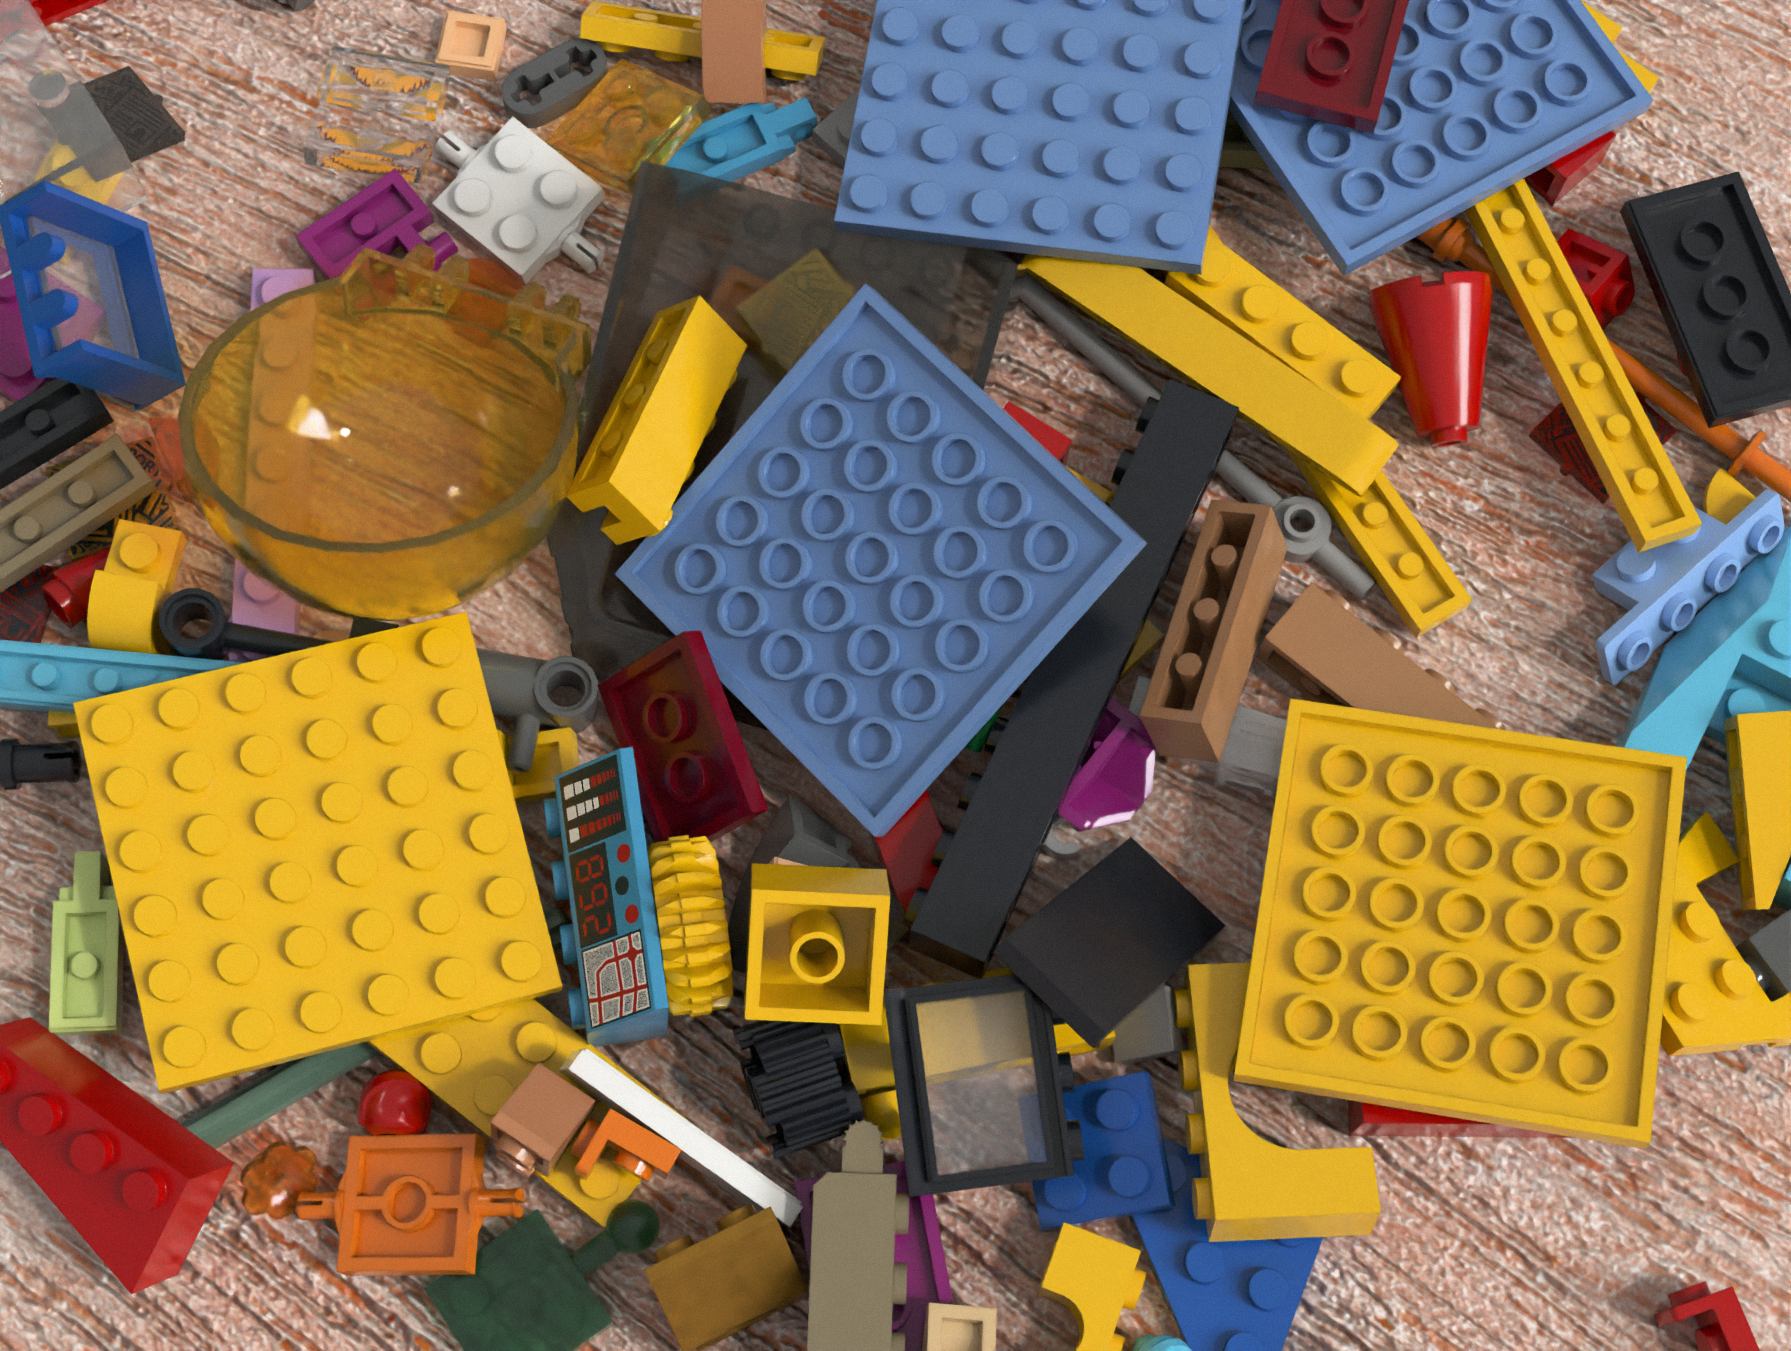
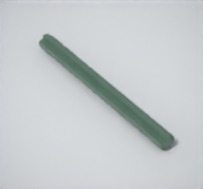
M551 908L544 912L553 951H556L562 947L559 926L567 925L569 922L558 908ZM362 1042L286 1062L184 1121L181 1125L211 1147L217 1149L375 1057L380 1052L367 1042Z

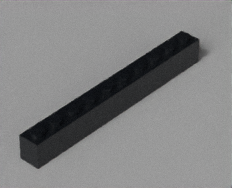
M1171 379L1168 380L1160 400L1150 396L1147 399L1135 429L1136 432L1143 434L1136 451L1128 448L1123 450L1111 479V483L1119 487L1111 504L1103 501L1147 542V545L1013 692L1011 697L1018 699L1010 719L998 716L984 748V752L992 755L983 776L972 772L960 796L957 808L966 811L956 832L946 828L935 848L930 865L939 868L931 887L927 890L918 886L906 910L903 923L912 926L910 929V949L975 978L981 979L984 977L994 955L993 952L1002 938L1106 711L1110 698L1117 687L1231 438L1239 407Z

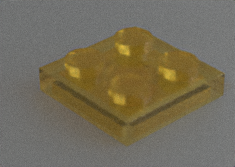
M620 59L545 142L582 172L636 197L707 119L712 110L704 95Z

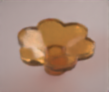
M279 1141L269 1145L264 1152L256 1155L253 1161L245 1166L240 1176L241 1184L245 1188L241 1199L244 1209L255 1216L267 1213L272 1219L276 1220L289 1216L296 1208L297 1202H299L297 1201L298 1196L302 1191L315 1192L317 1189L318 1179L312 1172L317 1164L315 1153L307 1146L292 1148L287 1142Z

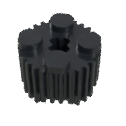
M759 1020L732 1030L735 1042L739 1044L741 1050L750 1049L751 1058L740 1061V1069L754 1110L757 1109L762 1120L766 1119L768 1127H775L776 1133L766 1137L770 1152L775 1159L845 1135L844 1131L849 1130V1124L852 1125L856 1120L859 1122L865 1119L861 1100L852 1081L847 1083L842 1071L838 1072L834 1059L845 1056V1051L835 1023Z

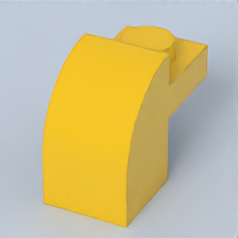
M119 519L104 571L95 570L91 585L87 614L88 639L91 648L169 655V648L159 626V612L164 602L171 596L187 539L182 531Z

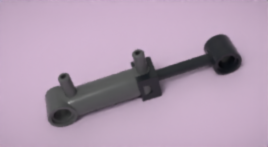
M186 588L175 592L164 602L159 612V626L172 656L222 660L226 657L230 648L277 656L336 642L233 623L232 616L225 615L220 601L212 593L200 588ZM354 617L349 639L397 628L399 625ZM203 619L212 623L209 631L202 637L187 639L180 636L182 628L190 621ZM476 647L493 716L515 719L506 759V765L510 770L523 773L531 769L540 724L546 730L571 727L578 734L593 723L597 713L598 680L593 669L583 660L573 656H559L548 661ZM571 686L582 693L583 698L575 705L562 707L554 704L549 699V695L556 688Z

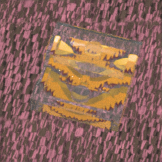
M333 46L317 86L319 106L303 145L305 164L383 177L396 168L406 182L423 184L444 111L451 76L450 66Z

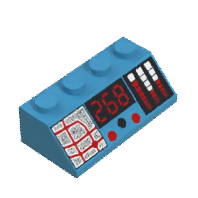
M633 747L620 748L554 776L556 798L543 799L548 838L561 837L564 860L551 862L556 901L569 900L572 924L559 926L564 965L577 964L580 988L567 990L572 1030L585 1028L588 1045L592 1044L594 1047L667 1037L669 1006Z

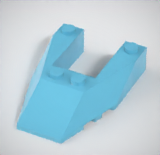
M1791 525L1783 532L1781 540L1772 551L1760 554L1739 574L1735 583L1727 591L1719 593L1693 618L1686 628L1679 631L1663 647L1618 739L1616 747L1687 757V771L1704 734L1726 745L1725 719L1737 714L1791 711ZM1791 856L1772 903L1786 910L1791 909Z

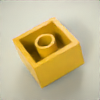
M752 863L744 988L745 1020L882 1025L890 910V889L886 869Z

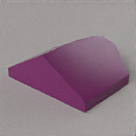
M1112 697L1057 817L1077 832L1130 821L1153 791L1156 748L1142 720Z

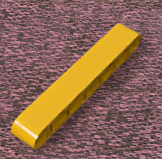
M1025 254L1019 263L1020 267L1044 286L1201 392L1239 407L1238 417L1359 497L1363 496L1399 446L1390 435L1139 267Z

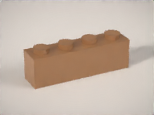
M1222 500L1210 501L1139 715L1159 755L1220 763L1288 549L1271 505Z
M1313 583L1306 588L1265 636L1256 655V658L1312 702L1506 730L1502 722L1493 714L1481 708L1474 710L1456 696L1453 685L1442 674L1432 669L1423 670L1405 656L1404 648L1392 635L1380 629L1373 631L1355 617L1354 609L1342 596L1331 590L1322 591Z

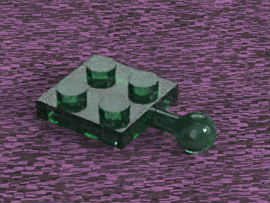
M638 1199L624 1200L610 1211L606 1221V1229L570 1254L542 1211L537 1209L477 1251L475 1275H442L424 1289L464 1351H578L616 1324L585 1276L619 1252L637 1254L649 1249L659 1235V1217L654 1208L645 1201Z

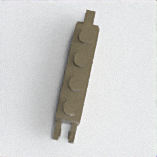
M865 1119L862 1122L856 1120L854 1125L849 1124V1130L844 1131L846 1137L843 1138L845 1144L842 1145L841 1172H827L813 1185L807 1351H905V1333L892 1332L893 1304L906 1305L907 1262H894L895 1234L908 1235L909 1193H896L897 1174H883L884 1148L881 1146L884 1143V1139L881 1138L883 1132L878 1130V1125L874 1126L872 1121L866 1122Z

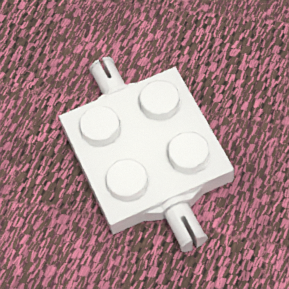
M512 116L488 144L478 148L476 151L457 137L452 130L443 134L446 142L441 137L439 138L435 150L460 169L456 178L432 203L436 213L526 285L545 263L560 256L562 253L567 254L582 266L587 273H592L596 270L594 262L600 266L604 260L605 253L597 249L582 237L580 233L586 218L605 199L606 196L603 188Z

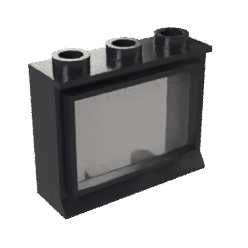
M1016 974L884 990L909 1197L1074 1176L1072 1162L1083 1161L1084 1150L1079 1120L1066 1121L1063 1093L1075 1092L1070 1052L1057 1053L1054 1026L1065 1024L1061 1017Z

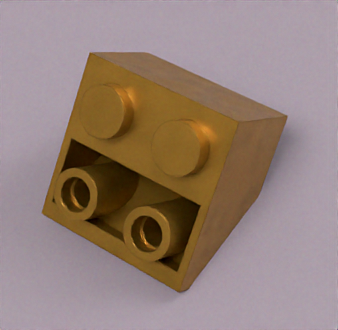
M753 1204L743 1206L715 1222L718 1233L696 1244L693 1243L690 1235L661 1247L652 1254L656 1264L644 1269L682 1351H703L808 1297L806 1284L771 1206L756 1213Z

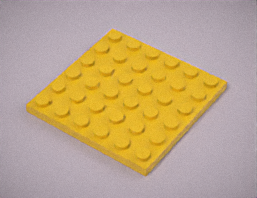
M467 611L73 703L158 1090L161 1094L562 991L563 986Z
M1290 698L1233 1081L1646 1149L1651 1143L1687 757Z

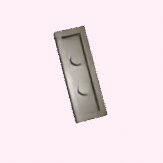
M118 433L0 509V593L157 490L151 478Z

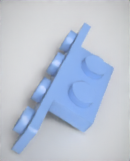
M1766 489L1728 524H1724L1695 508L1702 525L1694 535L1638 553L1631 540L1592 574L1597 592L1629 610L1601 635L1595 643L1604 680L1612 685H1617L1631 671L1641 668L1660 645L1676 631L1686 628L1693 620L1695 614L1717 594L1727 591L1735 583L1739 574L1760 554L1769 553L1777 546L1785 531L1781 500L1778 493Z

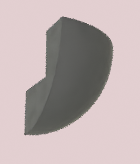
M788 797L756 847L740 883L728 926L732 968L741 973H745L752 863L768 864L775 856L808 866L860 868L856 859L847 854L852 841L829 821L791 797ZM890 884L887 949L910 929L909 925L903 923L905 912Z

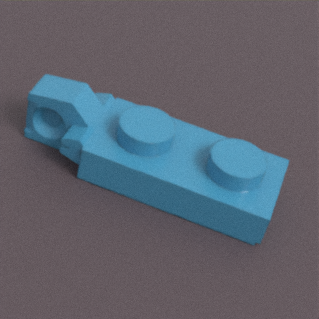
M807 97L779 109H776L773 102L764 105L748 103L651 144L648 147L649 155L673 205L676 206L784 160V157L796 152L795 144L812 136V129L817 126V117Z

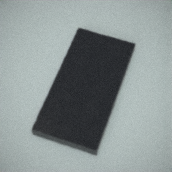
M1739 171L1626 201L1620 210L1621 216L1708 428L1791 406V293Z
M1130 837L1007 935L993 953L1082 1039L1094 1048L1209 945L1226 925Z

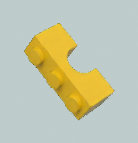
M1064 1222L1055 1239L1037 1295L1062 1304L1073 1315L1078 1327V1341L1074 1351H1121L1125 1337L1115 1334L1114 1330L1122 1307L1134 1311L1141 1294L1147 1273L1136 1269L1141 1250Z

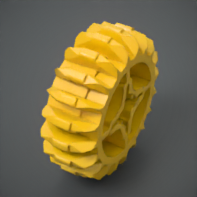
M689 835L668 837L667 841L652 843L647 853L669 1011L673 1016L690 1014V1017L709 1015L714 1010L726 1009L733 997V968L722 879L720 878L718 860L716 859L713 844L706 836L689 838Z

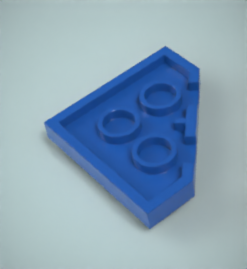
M1163 1138L1176 1207L1128 1217L1136 1228L1148 1256L1149 1266L1168 1310H1171L1184 1342L1192 1351H1282L1323 1237L1208 1242L1206 1219H1195L1192 1204L1193 1178H1201L1199 1154L1189 1155L1186 1147Z

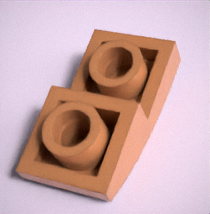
M702 0L703 103H763L767 97L764 36L767 32L766 0Z

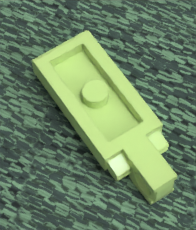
M102 851L74 852L73 887L60 888L59 900L53 901L49 1032L54 1033L56 1036L122 1034L124 936L118 915V904L114 886H110L108 859L102 854Z

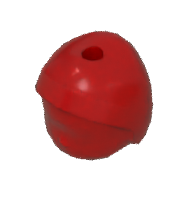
M403 1069L381 1072L370 1078L362 1087L357 1104V1122L371 1136L422 1135L426 1132L431 1112L429 1091L419 1080Z

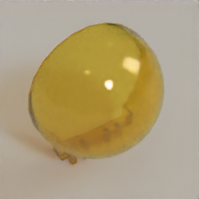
M420 243L416 244L412 252H409L403 260L364 247L339 277L284 293L243 315L208 346L187 378L178 413L184 470L189 487L215 536L232 556L267 587L312 610L348 619L398 621L431 616L468 603L512 575L548 535L572 485L576 468L581 418L575 383L592 361L590 324L578 321L582 306L578 297L567 293L566 295L563 294L559 302H556L550 311L543 309L547 294L543 285L531 281V283L528 282L524 286V289L515 298L505 296L468 283L471 266L468 264L467 259L451 256L438 272L433 271L436 254L432 247Z

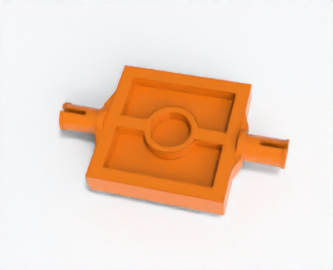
M476 1133L349 1136L346 1171L339 1183L337 1192L302 1191L297 1201L305 1205H297V1214L301 1220L335 1219L340 1237L336 1271L346 1276L475 1275L478 1232L482 1226L483 1218L500 1216L521 1217L524 1207L517 1203H525V1198L521 1188L486 1189L483 1181L486 1139Z

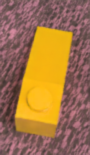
M1791 711L1737 714L1724 720L1736 855L1740 860L1737 866L1742 912L1770 909L1791 856Z

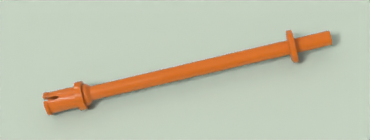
M1461 217L1457 221L1450 218L1416 237L1434 250L1432 257L1441 264L1447 260L1449 262L1460 261L1472 271L1488 273L1491 285L1508 296L1485 249L1474 242L1473 233L1470 231L1472 224ZM1607 338L1630 385L1732 459V463L1727 468V473L1734 478L1743 467L1791 502V471L1758 448L1767 437L1766 433L1760 430L1748 441L1726 424L1708 428L1699 404Z

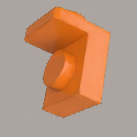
M610 1108L602 1123L592 1117L589 1118L570 1153L580 1158L575 1167V1174L586 1181L608 1146L617 1151L612 1161L633 1176L648 1182L653 1173L666 1180L682 1149Z

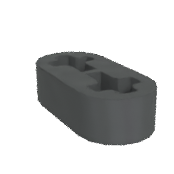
M574 38L563 42L512 71L502 84V99L508 118L511 119L513 116L527 128H538L596 97L604 90L608 82L607 59L603 48L595 41ZM579 61L582 66L591 67V74L583 77L578 71L571 72L570 65ZM528 89L532 95L539 94L540 102L532 106L526 99L520 100L519 93Z

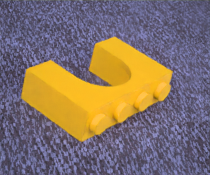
M1251 962L1188 965L1182 989H1173L1176 1024L1178 1028L1186 1029L1188 1050L1179 1052V1080L1181 1090L1192 1091L1194 1113L1186 1114L1185 1117L1186 1146L1189 1155L1199 1154L1201 1178H1193L1192 1204L1195 1219H1206L1208 1242L1370 1235L1381 1213L1372 1147L1306 1150L1280 1147L1265 1141L1253 1133L1243 1123L1234 1109L1229 1094L1228 1077L1236 1065Z

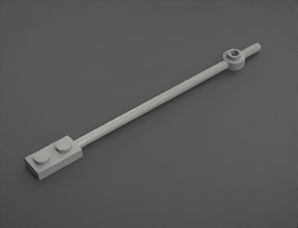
M855 92L812 129V141L843 169L845 167L858 94ZM962 246L1141 407H1144L1149 396L1160 400L1163 393L1004 251ZM1225 449L1215 472L1249 503L1272 506L1288 546L1284 560L1303 563L1314 559L1357 599L1362 600L1377 582L1329 540L1331 519L1327 510L1319 502L1309 497L1293 496L1286 499L1281 498L1230 451ZM1294 518L1305 519L1309 523L1311 530L1308 532H1298L1291 526L1290 520Z

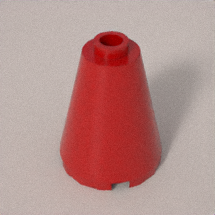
M1478 271L1442 272L1443 280L1422 282L1420 275L1386 283L1370 291L1369 309L1391 368L1401 376L1398 387L1414 430L1418 437L1430 438L1431 447H1447L1468 442L1467 432L1479 428L1493 294L1488 273Z

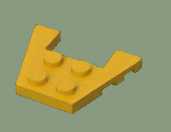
M1707 812L1688 824L1682 831V837L1679 839L1660 1044L1668 1056L1733 1051L1745 1045L1767 1044L1769 1047L1788 1046L1791 1044V992L1773 1002L1769 1000L1756 980L1753 970L1744 961L1722 927L1716 912L1708 905L1697 885L1725 872L1740 861L1710 813Z

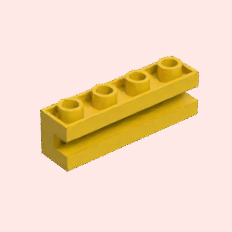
M700 295L656 312L566 494V497L582 512L601 506L609 509L600 530L616 545L641 537L655 536L670 522L673 515L672 506L682 484L687 481L694 471V459L704 437L710 433L716 424L717 417L715 414L725 392L737 379L738 372L736 369L747 348V344Z

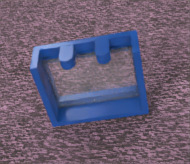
M45 180L0 206V224L34 377H55L134 403L135 410H141L186 385L146 221Z

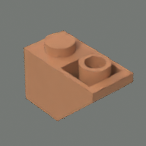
M538 1063L491 1121V1138L496 1143L494 1147L498 1150L495 1156L524 1177L529 1178L533 1171L537 1170L548 1178L594 1111L596 1100Z

